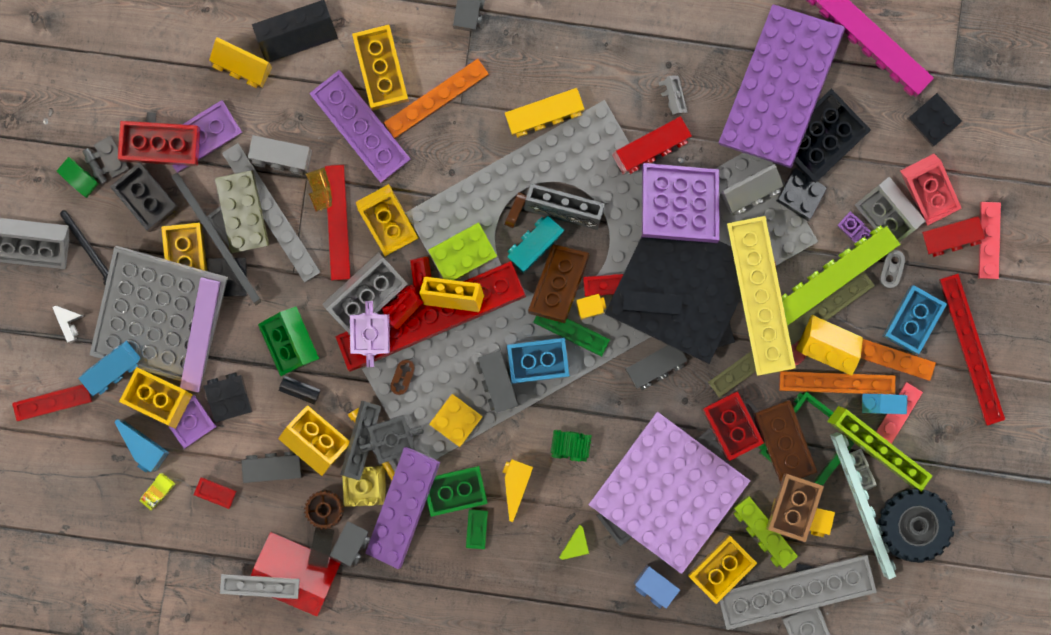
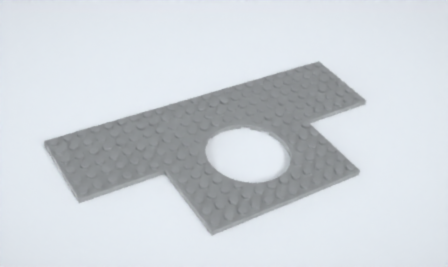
M603 100L582 112V116L564 122L407 211L406 215L428 253V250L479 222L497 255L495 246L497 223L503 209L518 192L529 188L530 184L537 185L547 182L567 184L584 191L594 201L605 203L603 214L608 225L610 242L606 261L597 276L624 274L642 236V165L639 166L640 170L631 175L629 172L624 175L622 174L612 154L629 144V141L606 101ZM742 153L715 168L719 169V241L731 246L727 223L765 216L773 257L777 266L814 245L818 240L804 218L776 201L779 194L773 197L769 195L763 197L764 201L756 206H753V204L746 206L747 210L739 215H736V213L730 214L720 195L722 191L773 165V162ZM499 258L494 259L493 261L481 266L480 268L470 272L469 274L459 278L456 281L463 282L486 271L501 266ZM583 287L577 290L567 318L610 339L602 357L565 339L569 377L512 384L507 345L562 338L533 323L536 316L529 314L528 309L534 293L523 288L526 295L525 298L374 362V367H365L362 370L390 419L404 415L410 429L422 426L424 433L413 436L415 451L436 460L458 447L429 425L451 394H454L483 416L464 441L466 443L649 339L650 336L604 315L613 295L600 296V298L604 297L606 304L603 315L580 320L576 300L585 298ZM500 350L518 407L496 413L495 410L491 411L488 399H491L489 392L485 393L482 381L485 378L483 373L479 374L476 362H479L478 357ZM402 360H409L415 367L413 377L406 393L396 395L390 387L396 368ZM409 363L401 365V369H403L402 376L405 377L406 372L411 371L412 368L409 367ZM400 378L399 383L394 384L397 392L405 388L402 385L403 378Z

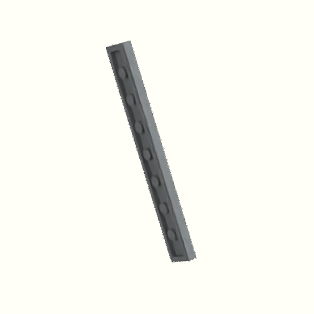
M178 173L171 176L255 306L261 303L258 294Z

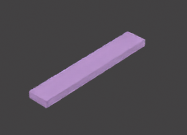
M202 277L200 279L180 385L182 389L194 392L200 391L220 287L219 281Z

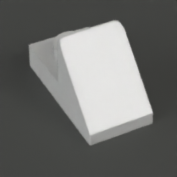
M58 306L52 307L67 343L77 341L78 331L74 324L71 325V322L84 316Z

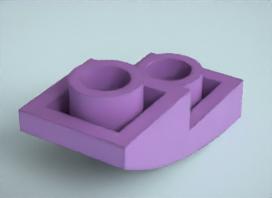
M851 211L837 225L854 243L863 237L866 239L871 237V231Z

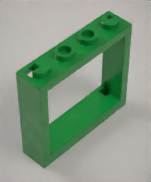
M808 392L799 393L793 400L795 403L793 406L795 414L805 401L809 402L828 418L833 414V411ZM847 437L849 446H847V448L849 451L851 447L854 445V442ZM764 443L758 447L761 449L758 453L771 462ZM835 452L813 483L824 485L840 463L837 452Z

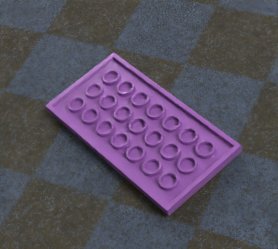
M773 4L720 137L719 145L792 168L845 27Z

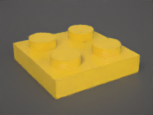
M451 394L429 425L458 447H461L483 416L454 394Z

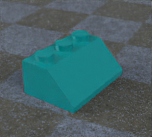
M548 216L545 219L541 217L534 224L536 228L532 232L528 230L521 237L523 241L518 246L514 244L507 251L509 253L507 258L523 274L564 234V230Z

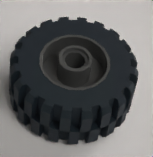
M915 488L906 489L894 494L891 499L885 502V507L881 508L879 513L881 517L878 519V524L883 532V535H881L884 543L886 542L889 552L898 558L917 563H923L927 560L931 561L937 555L943 554V550L951 544L949 541L954 536L952 529L955 526V521L952 520L951 515L953 513L951 509H948V504L939 495L924 489L922 491Z

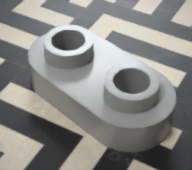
M894 250L885 257L880 275V283L885 288H893L900 281L905 264V256L902 252ZM892 257L897 258V264L891 262ZM887 275L892 276V282H887Z

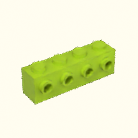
M746 496L733 507L735 510L734 516L739 522L744 521L748 526L745 528L752 538L754 536L757 537L760 541L758 543L759 547L764 552L768 551L772 556L770 560L776 567L780 566L784 569L798 557L779 533L766 529L769 520L750 496Z

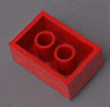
M738 391L702 408L728 461L764 444Z

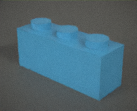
M126 340L82 373L78 379L92 396L97 393L101 395L109 389L108 385L112 381L116 384L124 377L122 375L124 372L128 371L130 373L138 367L137 362L141 358Z

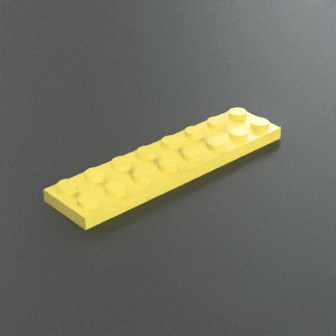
M762 216L727 223L757 376L796 369L766 217Z

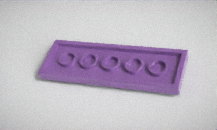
M340 70L309 93L380 183L384 182L411 160Z
M408 447L403 449L365 554L394 568L400 569L402 567L440 462Z

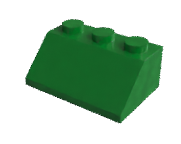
M297 306L281 311L258 324L280 377L319 359Z

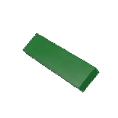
M536 316L533 321L534 324L602 357L610 339L568 318L566 323Z

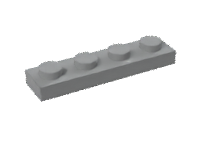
M221 574L220 594L298 599L300 579Z

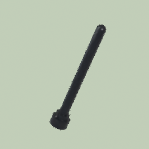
M62 210L60 216L104 277L103 284L106 285L108 269L67 211Z

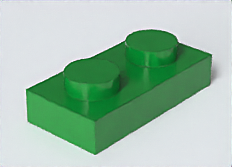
M469 509L466 548L485 549L488 511Z

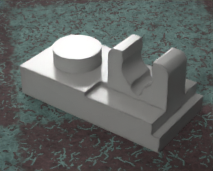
M667 76V79L659 82V86L667 87V90L661 93V95L668 96V106L672 115L687 113L679 76Z

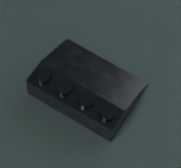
M831 88L816 103L793 164L816 183L863 139L871 129Z

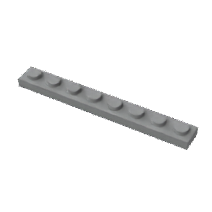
M239 143L224 151L222 154L235 174L253 170L263 218L304 283L321 273Z

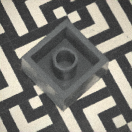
M347 521L330 554V559L350 569L352 565L356 567L361 558L359 554L361 548L365 549L370 541L368 531Z

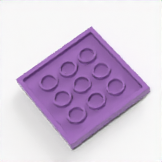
M643 163L642 237L718 243L719 169Z

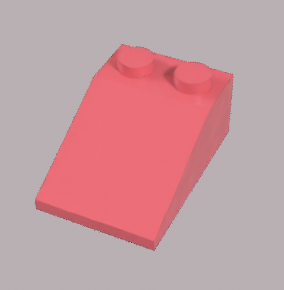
M935 154L900 171L922 217L926 220L927 226L962 209L942 161Z

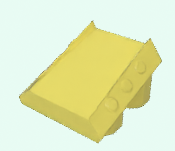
M364 467L360 481L342 476L344 506L383 505L386 498V470L384 467Z

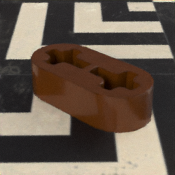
M518 192L504 225L514 228L527 195Z
M402 360L396 368L390 386L392 392L396 395L406 393L413 377L415 367L409 360ZM409 363V367L412 369L410 372L407 371L405 377H403L401 365ZM400 378H403L402 385L405 388L397 392L394 384L399 383Z

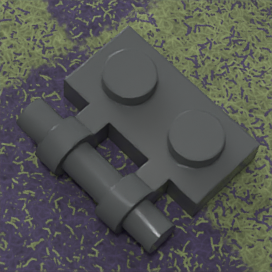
M108 136L94 144L97 150L94 154H92L89 148L82 151L86 157L84 158L86 163L90 164L94 172L93 176L95 179H98L101 185L107 182L104 176L107 173H110L114 179L130 170L126 162L118 160V147L112 136ZM99 158H101L105 164V167L102 169L99 167L96 161Z

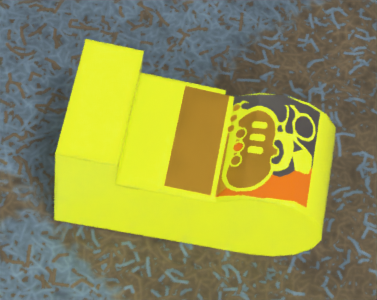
M160 473L139 501L152 511L175 486V483L166 475Z

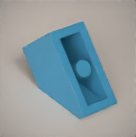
M863 394L862 413L907 414V395Z

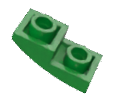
M67 157L57 170L60 176L86 198L99 184L70 157Z

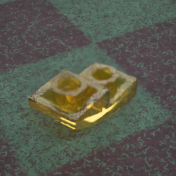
M325 168L307 173L306 176L313 191L309 193L315 211L331 207V188Z

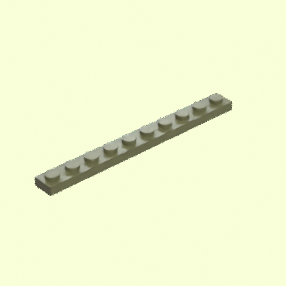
M863 271L790 323L787 327L791 346L801 339L811 315L827 321L875 285L867 274ZM749 352L708 382L718 398L756 372L753 352Z

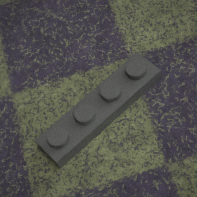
M361 401L340 475L360 481L368 452L361 454L359 446L370 443L367 427L377 423L381 406Z

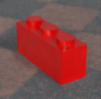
M979 216L922 232L928 255L933 254V257L943 255L944 250L951 249L952 252L963 249L962 245L970 243L971 247L982 244L981 240L985 239Z

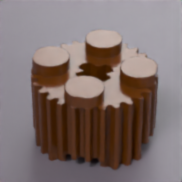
M321 490L320 492L313 493V496L307 499L308 503H305L306 507L304 508L306 510L304 512L306 514L305 518H308L307 521H311L310 524H313L314 527L328 529L332 525L335 526L342 519V512H344L342 509L344 507L342 506L343 502L340 501L341 498L335 492ZM322 504H325L326 507H329V511L326 512V515H323V512L320 513L319 508H322L323 506Z

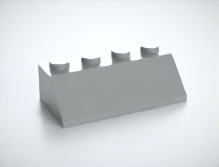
M0 218V262L66 269L69 247L68 225Z
M378 252L322 305L350 334V315L365 313V301H373V313H377L407 283Z

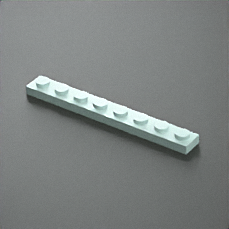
M841 433L831 434L832 442L883 576L887 579H892L896 577L894 572L896 566L887 554L889 553L888 546L881 538L883 532L879 524L876 525L874 519L876 517L875 511L872 506H869L867 501L869 495L866 489L862 488L860 483L863 481L861 474L854 467V464H856L855 458L852 453L849 454L847 448L849 446L848 440Z

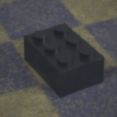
M140 162L110 186L148 232L154 230L179 209L176 203Z

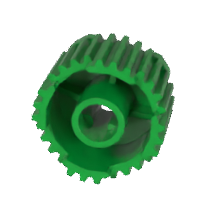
M554 430L550 452L552 453L551 457L568 459L570 456L569 460L586 462L587 458H589L592 435Z

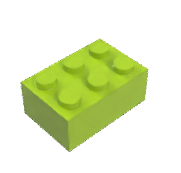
M479 222L428 250L443 279L454 281L498 258Z

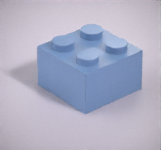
M646 565L634 581L635 590L644 597L649 595L651 597L650 601L660 609L662 606L667 608L680 591L678 587L649 565Z

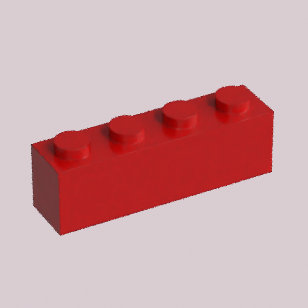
M680 116L616 150L612 156L622 174L624 175L629 172L631 175L640 170L639 166L643 163L652 164L656 161L655 157L659 155L665 157L672 153V148L676 146L681 148L687 145V140L692 135Z

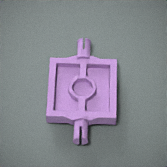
M365 301V313L350 315L351 354L365 355L366 367H374V355L390 353L389 314L373 313V301Z

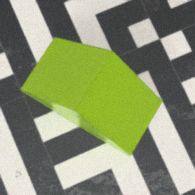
M580 524L560 554V559L564 560L589 554L583 526Z

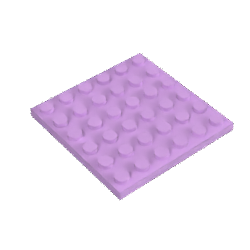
M656 412L588 505L682 574L750 480L659 412Z

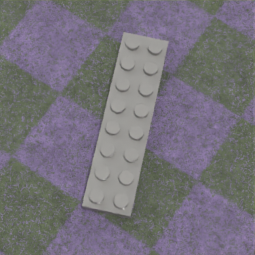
M865 554L734 587L719 602L726 630L877 593L868 556Z

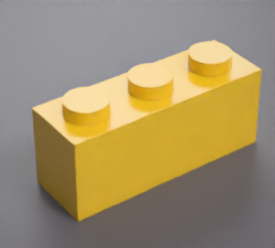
M424 277L420 290V296L424 305L480 312L484 298L480 284Z

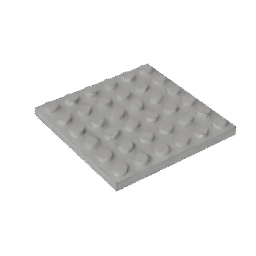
M115 246L90 355L102 359L127 340L141 358L137 362V368L181 381L199 282L202 277L220 282L203 372L204 377L228 277Z

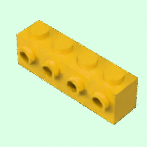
M574 88L505 112V117L511 135H516L517 138L527 135V131L534 129L537 132L545 129L547 124L553 123V125L563 123L564 118H578L582 116V112L585 109L578 89Z

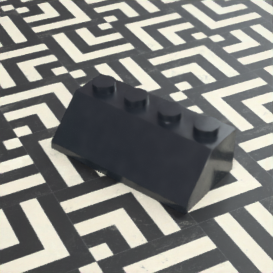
M320 0L252 24L263 57L269 63L338 39L325 0Z

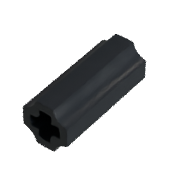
M284 376L278 390L314 405L320 393V389Z

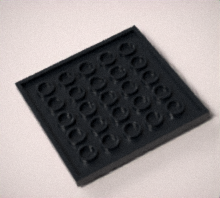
M641 236L604 315L710 364L741 298L732 247L721 241L711 243ZM624 290L683 295L681 315L623 310Z

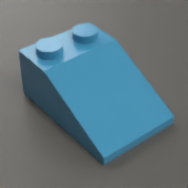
M117 419L114 423L134 460L139 463L137 467L146 473L157 471L170 452L123 419Z

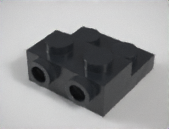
M237 373L225 375V380L219 381L218 378L208 380L207 385H204L215 423L252 412L242 375L237 376Z

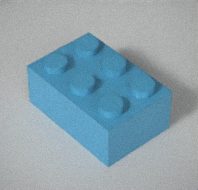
M914 285L910 286L882 337L915 355L920 354L947 303Z
M565 338L507 345L512 384L569 377Z

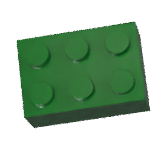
M480 466L435 476L427 497L431 517L488 504Z

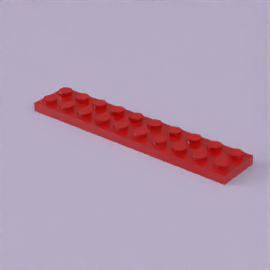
M512 261L463 281L481 285L484 298L480 312L429 306L422 303L398 330L389 322L390 353L374 355V362L525 298V292ZM347 331L335 336L349 372L366 365L365 355L351 354L350 334Z

